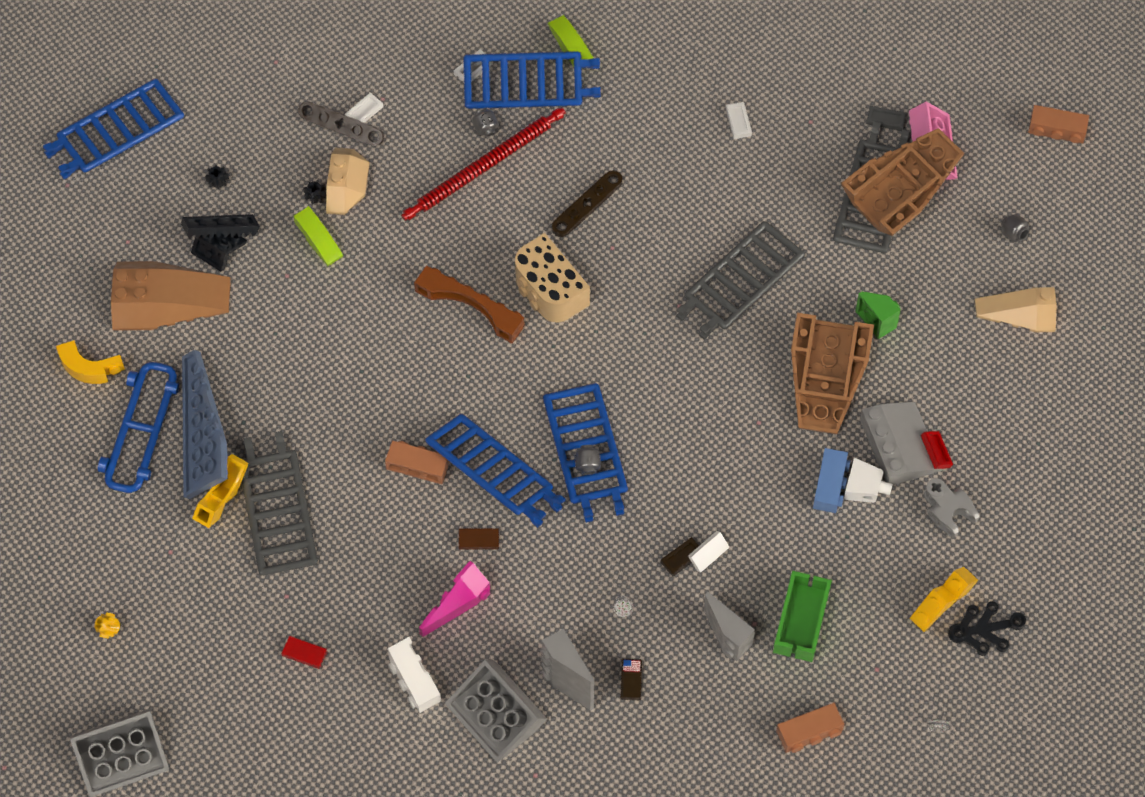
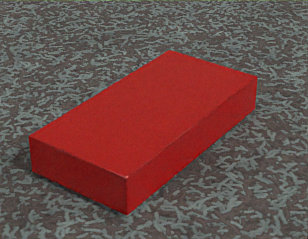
M923 432L920 436L934 469L951 468L953 462L940 432Z
M289 636L281 654L283 657L320 669L327 649Z

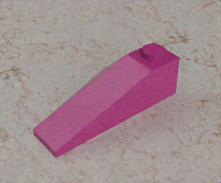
M469 561L453 580L455 584L452 590L444 592L440 606L433 607L419 626L422 637L478 605L481 600L484 601L489 596L490 582L473 562Z

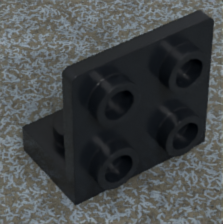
M237 233L234 237L228 234L226 238H224L223 234L219 238L216 235L212 238L209 235L206 238L200 235L198 239H194L191 254L221 272L226 267L229 254L245 245L247 240L243 237H238Z

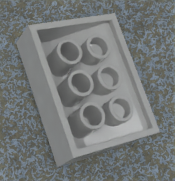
M915 402L878 404L862 409L860 422L879 468L884 471L883 478L885 482L896 485L943 471V469H934L920 436L923 432H927V429Z
M562 629L543 639L542 648L540 649L542 656L540 658L543 669L541 674L546 682L550 681L554 688L590 711L593 710L594 678L565 630Z
M484 660L445 702V705L497 763L532 736L547 720L544 714L495 660Z
M150 709L70 735L89 797L170 770Z

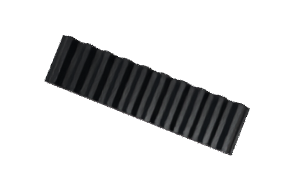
M253 214L182 217L181 225L189 239L193 235L196 239L200 235L203 238H206L207 235L210 238L214 235L219 238L221 234H223L224 238L228 234L234 237L236 233L238 237H241L243 233L245 237L249 233L255 236L259 230V224Z

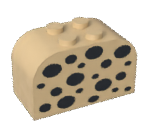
M543 233L518 250L515 256L516 283L520 294L528 298L534 311H538L548 321L563 322L590 305V286L546 233Z

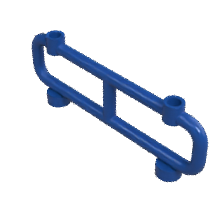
M149 362L141 367L139 373L129 371L126 385L134 388L111 457H101L98 464V472L105 473V483L113 490L125 493L136 492L141 488L144 480L149 481L151 477V469H148L171 396L172 394L177 395L179 390V383H176V371L169 365ZM149 370H157L169 374V380L165 385V392L154 426L131 421ZM128 428L151 433L141 465L137 471L136 481L132 485L116 483L112 479Z

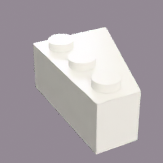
M408 637L388 648L390 659L388 667L393 675L397 674L399 677L398 684L402 691H407L409 694L408 701L412 708L416 707L419 713L441 702V697L428 671L426 672L420 661L422 659L413 650L412 641Z

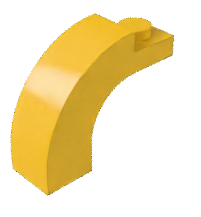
M75 340L56 346L64 369L73 378L88 384L107 383V375H115L125 370L120 355L101 361H89L79 354Z

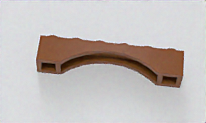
M426 265L414 282L415 292L430 300H455L474 307L488 319L497 336L512 344L524 328V317L519 312L507 309L504 304L492 301L487 295L477 293L472 287L462 285L451 276L447 277L437 268H431Z

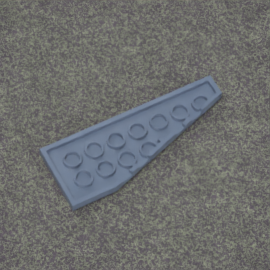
M197 350L182 356L183 497L188 499L228 479L227 442L201 352Z

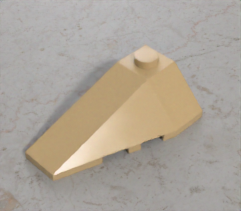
M1054 287L1031 288L975 298L976 317L997 323H1009L1013 327L1028 328L1032 332L1056 331L1057 304Z

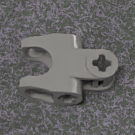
M933 478L929 480L924 492V498L932 507L927 510V514L939 529L954 539L958 536L959 529L952 519L953 516L962 515L970 522L976 523L980 515L973 505L971 498L961 488H957L952 492L941 479Z

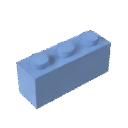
M824 449L813 509L836 513L837 507H842L844 495H840L841 489H845L847 478L843 476L844 471H849L851 461L847 460L848 452Z

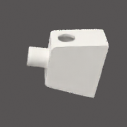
M854 458L844 499L874 503L877 500L878 492L890 495L893 484L882 481L884 472L882 469Z

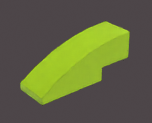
M564 15L547 23L563 52H580L581 60L593 59L584 41ZM569 59L574 67V59Z
M309 206L293 216L296 226L305 235L306 241L327 266L343 257L332 236Z

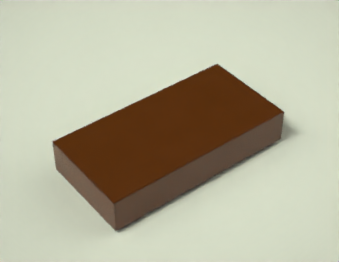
M499 528L459 529V550H499Z

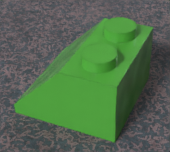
M863 291L858 294L855 312L864 323L874 325L873 334L877 339L882 338L897 328L901 310L895 300L893 301L887 295Z

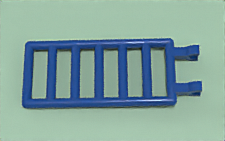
M580 52L465 55L463 58L464 105L467 109L579 106L582 104V97L601 98L600 87L582 88L581 71L583 68L600 69V58L581 60ZM555 59L556 99H545L544 60ZM563 59H574L575 98L564 99ZM519 60L520 100H509L508 61ZM526 60H537V100H527ZM489 61H500L501 101H490ZM471 62H482L483 101H472Z
M153 79L59 131L56 135L58 140L43 145L44 153L50 159L63 148L68 151L73 161L58 166L60 175L65 180L78 169L86 173L184 118V113L159 80ZM155 87L175 115L165 119L145 92ZM139 96L159 123L149 128L130 100ZM124 105L143 132L134 137L114 109ZM108 114L127 141L118 146L98 118ZM92 123L112 150L102 155L82 127ZM76 132L96 159L86 164L66 136Z
M594 383L545 394L543 401L571 503L581 502L585 523L593 521V512L589 500L612 496L616 516L623 515L624 505L620 494L627 492L628 486L599 384ZM589 392L594 393L596 400L554 410L552 400ZM598 408L600 418L558 427L556 417ZM603 425L605 435L564 444L562 442L561 434ZM607 442L610 452L601 453L600 459L601 461L612 459L614 469L572 478L570 468L575 467V459L568 461L565 451L578 449L583 445H596ZM617 476L619 486L580 495L576 494L574 485Z
M459 414L426 437L425 442L514 514L520 515L524 513L537 528L543 524L541 519L546 516V513L532 506L534 503L543 498L556 513L562 509L561 504L566 499L552 492L553 485L464 414ZM460 423L469 428V430L445 447L436 441ZM475 434L484 440L459 459L451 453V451ZM489 446L498 451L497 454L475 470H472L465 464ZM505 457L513 463L489 482L480 476ZM519 469L528 475L504 494L495 488ZM533 481H536L543 487L519 506L510 500V498Z

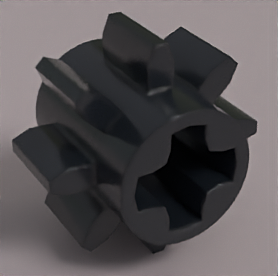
M215 165L211 169H207L209 175H205V179L209 183L210 188L215 187L219 189L223 185H227L226 180L229 179V175L225 173V167L220 168Z
M318 180L316 182L309 181L308 186L303 187L305 200L309 199L311 204L321 203V200L326 198L325 184L320 185Z

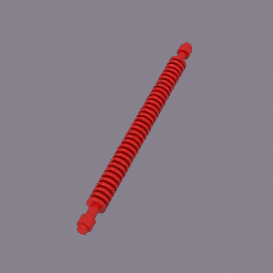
M557 108L547 118L541 116L540 119L532 122V124L498 145V147H495L483 155V157H480L456 173V175H453L429 191V193L417 199L418 204L403 211V214H401L403 220L410 221L421 210L424 212L428 211V209H431L455 193V191H458L467 183H470L482 175V173L497 165L501 160H504L543 134V132L549 130L551 123L559 121L564 117V114H566L565 110Z

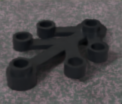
M990 601L987 603L985 612L976 626L968 627L970 621L975 619L979 613L977 606L970 605L960 624H953L949 628L948 637L954 643L965 642L975 648L980 656H986L990 649L989 645L971 637V635L978 634L996 645L999 652H1006L1009 647L1008 640L999 638L991 632L1007 628L1021 630L1025 626L1026 617L1020 612H1015L1008 620L988 623L991 616L995 615L998 611V604ZM994 606L995 610L991 611L988 607ZM969 610H974L976 614H970ZM1013 621H1019L1020 625H1015ZM960 632L962 636L958 637L954 633ZM1004 643L1006 647L1002 648L999 644ZM985 647L986 651L983 652L979 648Z

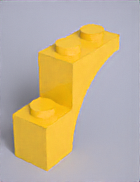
M234 454L228 456V479L212 487L203 499L198 502L192 519L207 528H210L220 520L225 504L237 495L249 463Z
M965 567L954 570L942 586L932 589L910 619L923 632L927 631L951 605L969 593L978 579Z

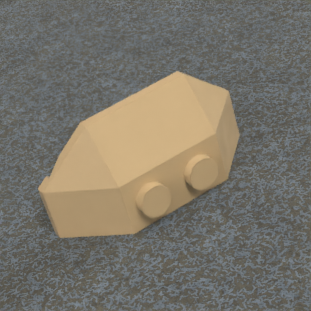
M334 148L331 153L327 180L326 214L345 215L365 197L370 164L369 161L354 149Z

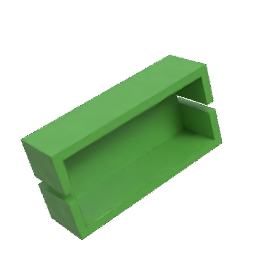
M792 571L773 653L791 657L792 653L795 654L796 659L813 662L832 580L814 576L812 587H809V574Z

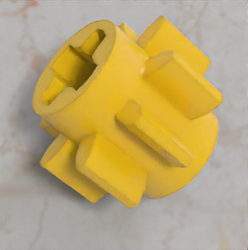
M106 612V614H101V616L97 617L94 627L96 632L100 633L99 637L109 638V636L113 637L119 632L120 622L115 618V614Z

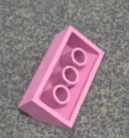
M924 102L909 110L912 141L939 128L953 142L950 115L928 102ZM956 166L946 180L958 178Z

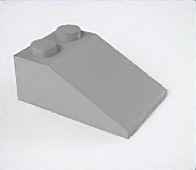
M707 592L705 594L704 612L724 655L729 659L733 658L738 661L753 645L755 629Z

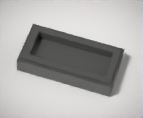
M870 105L866 124L873 125V122L881 124L880 127L902 131L906 112Z

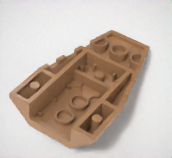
M937 128L916 138L911 143H905L894 151H888L877 159L869 160L844 180L841 185L853 206L878 231L893 236L923 211L964 156V152Z
M157 261L117 262L113 268L111 292L112 329L154 330L158 329L159 326H172L177 322L185 320L189 322L194 321V318H207L229 313L231 278Z
M797 313L791 355L798 428L838 434L869 362L874 329L873 324L855 322L854 326L816 320V315Z

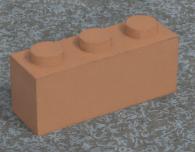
M1034 105L1028 133L1083 144L1089 115Z
M393 440L385 459L387 470L438 484H443L450 464L437 451L433 452L423 446L415 447L404 441L396 442Z
M835 703L777 724L776 732L785 752L792 751V753L802 750L803 746L808 744H819L826 737L834 738L839 736L843 731L844 722Z

